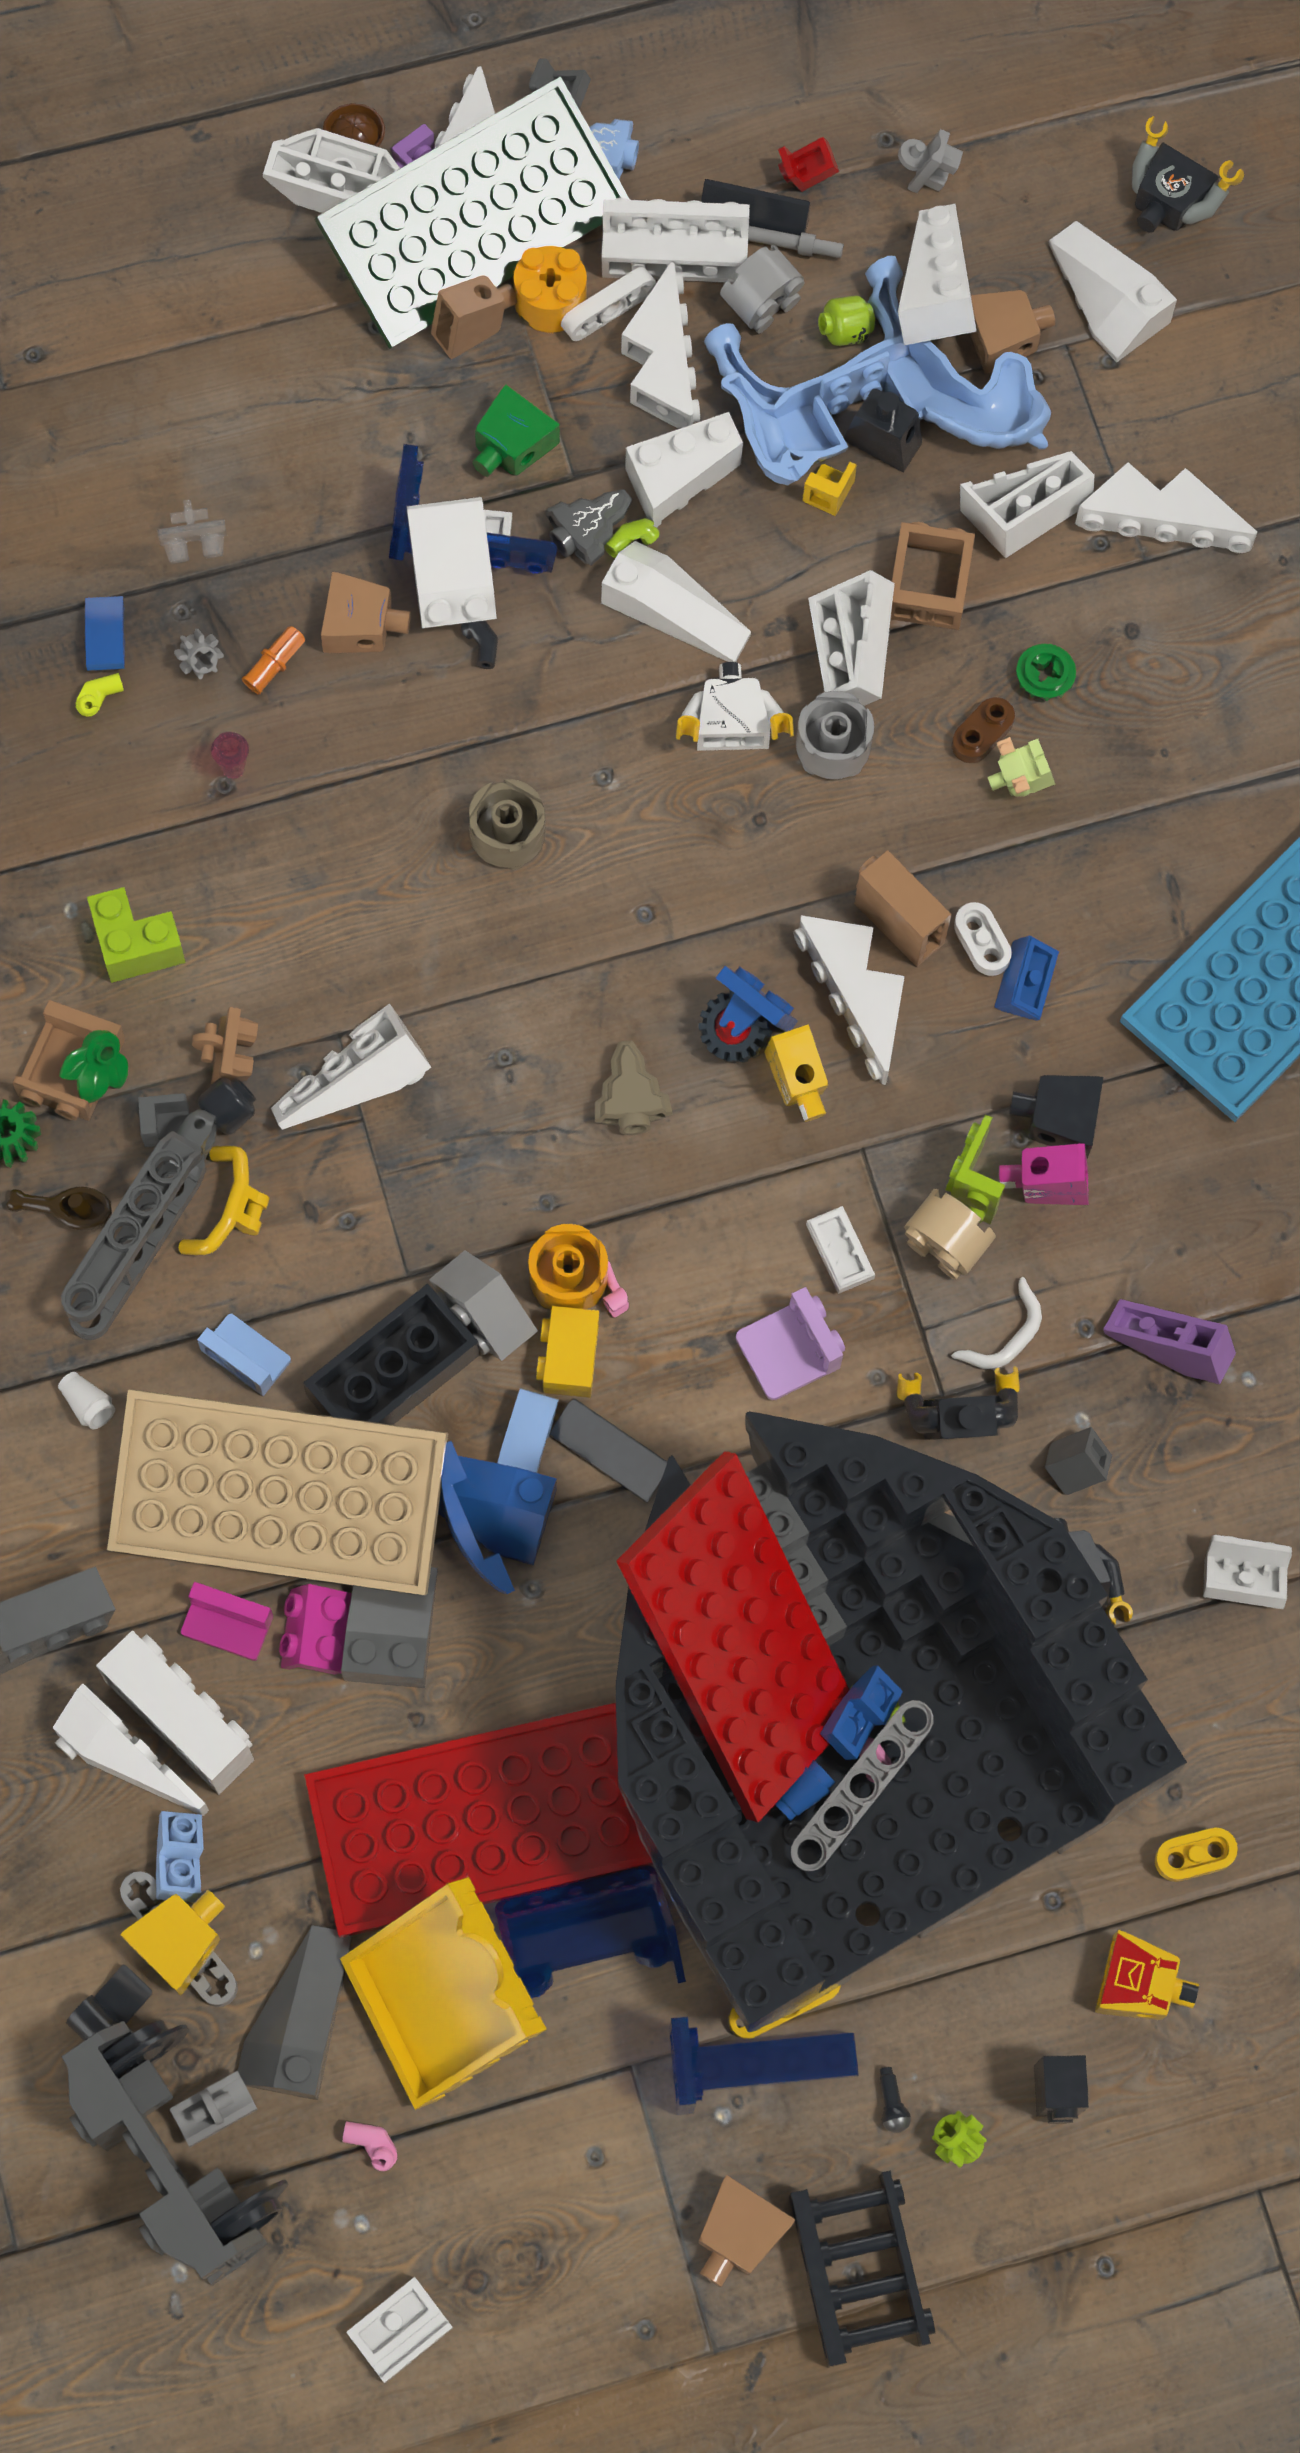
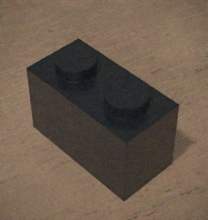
M1086 2055L1043 2056L1034 2065L1036 2117L1047 2116L1048 2124L1073 2123V2119H1078V2116L1089 2108Z

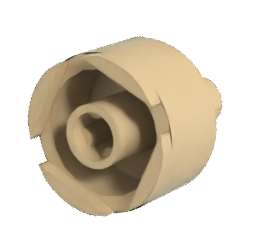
M938 1189L932 1190L904 1226L906 1230L905 1235L909 1238L907 1244L923 1257L931 1253L940 1261L938 1267L954 1280H957L960 1274H968L994 1241L996 1235L990 1227L984 1233L977 1226L981 1218L956 1198L945 1193L940 1199Z

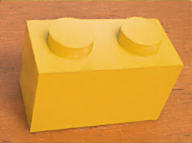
M552 1306L551 1318H543L541 1342H548L546 1357H538L536 1380H543V1393L591 1398L599 1328V1311Z

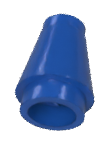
M813 1760L808 1768L805 1767L803 1774L775 1805L791 1821L796 1815L798 1816L831 1794L829 1789L836 1782Z

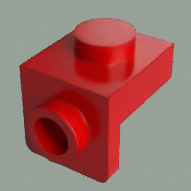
M824 137L793 153L785 146L778 149L782 159L778 167L784 180L787 183L793 182L801 192L839 172L829 142Z

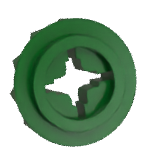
M1037 644L1028 648L1020 656L1016 667V675L1020 688L1028 691L1031 698L1037 696L1044 698L1047 702L1054 697L1059 696L1062 698L1065 692L1072 688L1076 678V666L1070 654L1061 647L1053 644ZM1050 663H1053L1051 675L1054 678L1048 676L1040 682V672L1037 669L1043 671L1046 667H1049Z

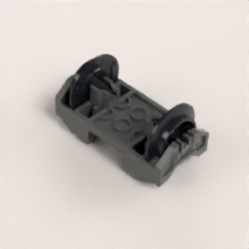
M159 2020L133 2033L126 2023L122 2021L97 2032L61 2056L68 2067L69 2103L75 2111V2114L69 2117L81 2138L90 2143L92 2147L98 2144L106 2151H109L125 2140L135 2156H138L140 2160L142 2159L144 2163L149 2161L151 2167L145 2170L158 2193H161L164 2197L139 2214L145 2223L139 2227L141 2234L152 2250H155L157 2253L159 2252L161 2256L166 2253L175 2260L195 2269L201 2279L207 2278L213 2286L248 2262L268 2244L259 2230L282 2212L283 2207L278 2201V2197L289 2184L286 2180H281L241 2203L217 2167L190 2186L147 2118L149 2114L174 2098L153 2064L179 2044L188 2034L189 2028L187 2025H179L168 2029L164 2021Z

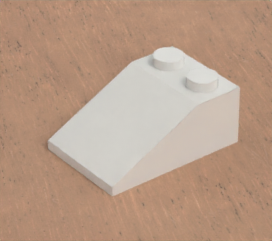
M482 497L407 506L422 628L497 619Z

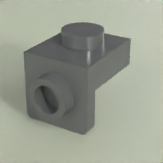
M540 58L530 78L529 88L531 91L534 92L561 76L576 105L580 108L591 81L585 70L555 71L546 58Z

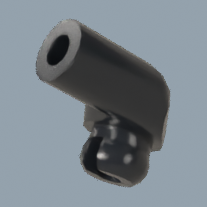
M486 620L461 623L462 635L466 636L467 639L474 638L479 645L477 666L482 669H493L495 667L498 645L496 633Z

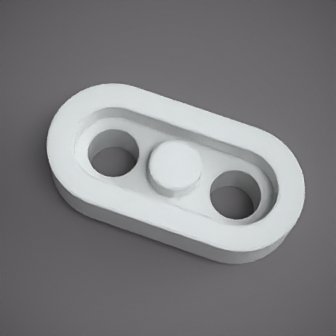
M973 902L963 905L956 914L954 929L974 967L980 973L988 976L1001 974L1009 965L1011 947L990 909L981 903ZM975 922L980 928L971 930L967 927V924ZM993 954L997 957V961L988 962L984 956Z

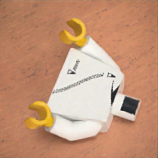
M731 661L724 662L719 665V679L706 680L704 691L695 693L686 706L682 716L677 721L676 739L680 740L682 735L692 736L693 742H697V751L769 749L770 728L772 740L778 739L777 734L781 732L790 734V737L794 736L793 717L783 712L768 691L761 690L758 679L742 678L741 664Z

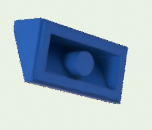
M1030 935L1014 940L1011 946V959L1007 969L1004 971L995 1008L1028 1019L1040 1020L1059 951Z

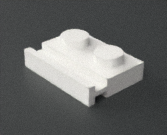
M414 2277L349 2329L347 2334L382 2381L386 2383L453 2329V2327Z

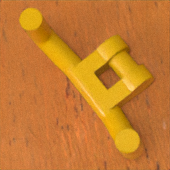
M213 1146L210 1150L209 1156L212 1161L232 1162L234 1181L221 1220L206 1239L181 1240L179 1243L181 1254L207 1255L213 1253L220 1247L234 1227L248 1235L256 1236L259 1234L262 1225L259 1220L262 1211L267 1209L270 1198L249 1186L248 1158L246 1152L241 1147Z

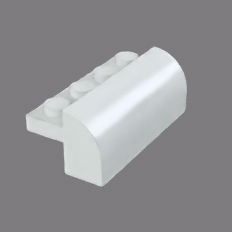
M627 198L603 199L602 278H622L636 268L644 267L654 280H659L672 261L675 263V271L682 272L683 281L726 282L728 279L731 283H734L739 276L735 270L748 256L749 205L736 202H726L723 204L702 203L696 200L668 202L662 199L651 201L629 200Z

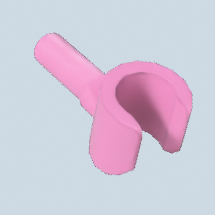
M608 1261L607 1284L611 1293L602 1298L610 1315L615 1318L628 1310L629 1303L628 1296L625 1290L617 1283L612 1266Z

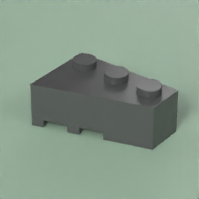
M96 1566L0 1602V1675L49 1651L59 1649L74 1639L83 1635L87 1637L93 1636L108 1627V1623L116 1609Z

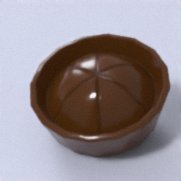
M350 103L341 105L330 112L324 121L323 130L379 147L384 139L385 125L382 117L375 109L365 104Z

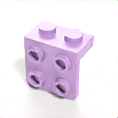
M806 1287L792 1293L789 1306L740 1329L736 1334V1341L766 1397L770 1400H777L840 1369L842 1352L845 1351L844 1343L835 1329L829 1330L823 1319L827 1315L818 1296L811 1297Z

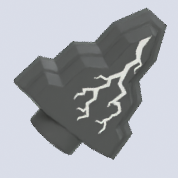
M622 489L605 492L594 500L579 498L570 504L559 502L546 509L545 514L554 528L549 533L553 545L562 556L569 557L574 553L585 564L592 566L604 555V545L613 537V526L624 519L632 503L631 496Z

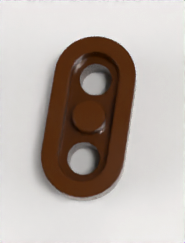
M998 697L983 701L955 731L952 741V750L955 756L966 763H977L983 760L996 747L997 742L1002 740L1012 729L1015 719L1013 706L1007 700ZM999 711L1003 716L995 718L991 716L990 712ZM974 736L978 739V742L969 743L966 738Z

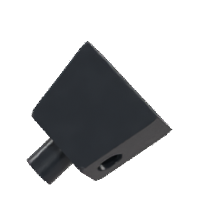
M872 389L854 416L844 436V440L904 473L922 445L919 413L916 409L901 402L895 393Z
M1040 1076L1035 1095L1013 1091L1009 1114L1031 1118L1028 1135L1031 1140L1047 1146L1085 1144L1088 1159L1093 1146L1104 1077Z

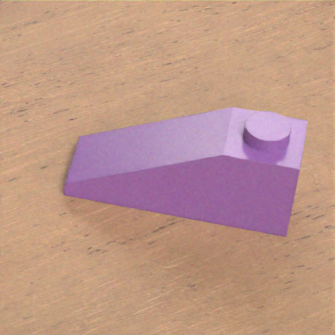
M1119 1299L1103 1329L1106 1335L1185 1376L1216 1384L1221 1383L1236 1354L1227 1325Z

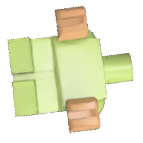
M1010 737L997 742L1001 753L998 761L1001 772L988 776L993 791L1007 786L1011 796L1021 797L1055 785L1038 739L1030 741L1028 745L1017 749L1014 748Z

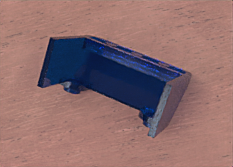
M646 1865L502 1899L495 1906L502 1943L514 1964L513 1968L518 1978H521L531 1998L543 1995L554 1982L552 1972L631 1952H633L634 1958L639 1964L650 1968L661 1967L667 1962H671L678 1984L686 1982L675 1924L657 1871L652 1866Z

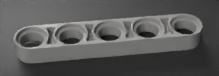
M912 1700L904 1703L896 1711L797 1836L791 1846V1857L797 1867L805 1871H814L825 1865L920 1745L933 1726L932 1711L925 1703ZM913 1707L923 1710L927 1717L926 1726L918 1732L907 1730L902 1722L904 1712ZM886 1740L897 1743L901 1750L899 1760L892 1765L881 1763L876 1756L878 1745ZM860 1773L871 1776L875 1783L873 1793L866 1798L854 1796L850 1789L852 1778ZM831 1807H841L848 1814V1824L841 1831H831L824 1823V1815ZM808 1839L817 1841L822 1848L820 1860L812 1865L803 1863L797 1854L799 1845Z

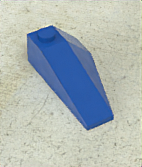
M458 1456L467 1478L452 1485L475 1539L494 1554L499 1553L502 1557L534 1565L556 1495L557 1478L518 1467ZM439 1502L438 1514L445 1518L441 1502Z

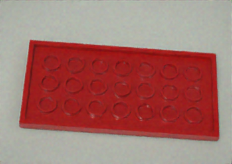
M724 1451L616 1562L746 1819L759 1822L803 1774L805 1767L808 1768L812 1761L816 1760L830 1743L820 1733L836 1707L848 1693L849 1688L737 1454Z
M616 1703L304 1774L339 1938L385 1928L448 1883L467 1877L470 1878L479 1901L484 1905L654 1865L639 1838L635 1820L628 1810L618 1786Z

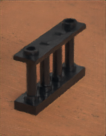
M891 2170L882 2172L879 2175L882 2187L823 2201H818L817 2197L810 2199L808 2189L792 2192L789 2195L827 2368L847 2363L845 2354L852 2353L851 2348L916 2334L918 2346L922 2347L931 2344L929 2335L935 2334L930 2308H922L899 2209L900 2205H905L900 2179H892ZM886 2204L892 2230L828 2244L827 2240L819 2242L816 2224L822 2223L823 2218ZM896 2247L902 2273L837 2287L836 2283L829 2285L825 2268L832 2266V2261ZM906 2290L911 2311L910 2317L847 2331L846 2327L839 2328L835 2311L841 2310L843 2304Z

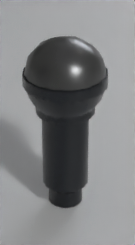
M892 2067L881 2068L879 2080L885 2103L881 2119L882 2124L888 2131L900 2133L909 2127L911 2114L901 2102L896 2075L893 2074Z

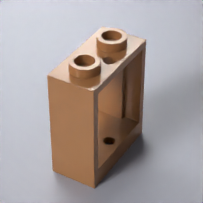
M922 522L901 523L892 582L894 583L891 610L892 620L959 630L975 534L967 533L960 528L942 529L930 527ZM907 546L962 555L955 598L900 590Z

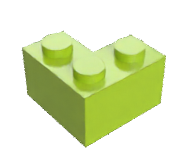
M125 887L87 897L111 983L186 963L172 911L134 921Z

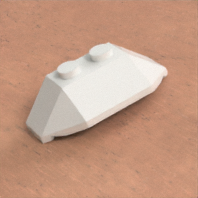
M315 128L285 140L274 141L263 172V178L295 205L324 213L399 170L400 167L386 149Z

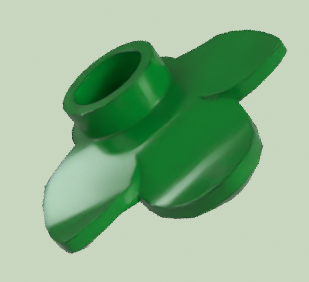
M95 1030L84 1038L81 1048L72 1051L66 1057L59 1076L65 1080L77 1079L79 1098L88 1101L90 1104L99 1100L106 1093L109 1086L121 1088L124 1085L128 1076V1060L119 1052L120 1041L115 1034L107 1030Z

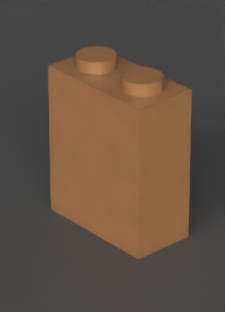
M888 850L879 858L876 856L869 858L859 869L860 874L856 885L857 891L854 904L918 967L945 944L951 913Z

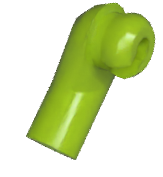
M647 518L625 523L620 526L613 537L604 545V549L609 555L616 558L618 553L629 546L632 541L640 538L645 545H649L658 539L660 532L658 528L654 527V522Z

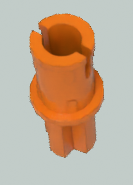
M293 626L287 627L269 649L264 648L261 651L263 656L246 676H243L242 681L254 693L261 694L262 690L279 671L284 672L286 670L285 664L305 642L303 634Z

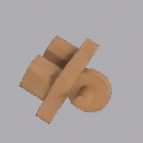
M228 1008L227 1016H222L219 1020L218 1035H216L217 1025L214 1023H206L205 1033L193 1035L192 1046L202 1051V1062L212 1063L213 1053H215L211 1084L221 1077H226L230 1080L237 1077L241 1081H247L252 1074L253 1057L235 1054L236 1044L252 1047L257 1037L258 1023L241 1018V1009Z

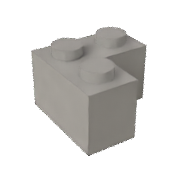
M466 1250L429 1279L437 1291V1295L464 1326L469 1325L473 1331L472 1335L479 1342V1351L483 1355L489 1352L502 1361L538 1331L502 1275Z

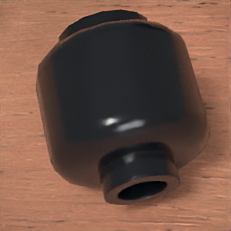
M221 1077L199 1096L198 1104L201 1110L216 1116V1123L214 1122L217 1130L219 1129L224 1134L232 1135L254 1116L255 1107L253 1103L257 1099L237 1077L232 1080Z

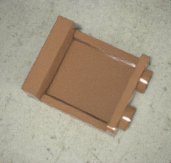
M49 1000L43 1012L46 1023L22 1076H16L13 1081L14 1088L19 1099L30 1106L41 1107L43 1104L54 1108L57 1114L66 1119L77 1120L79 1117L90 1121L98 1100L89 1104L88 1101L79 1098L77 1079H62L59 1076L61 1067L66 1057L72 1051L81 1048L84 1038L95 1030H107L115 1034L120 1041L121 1051L125 1041L122 1027L116 1023Z

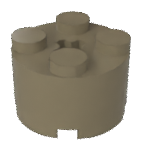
M506 779L504 782L493 785L489 783L474 795L469 807V830L471 845L476 853L492 865L517 870L522 868L525 863L531 861L540 852L546 835L545 810L542 800L535 789L522 781Z

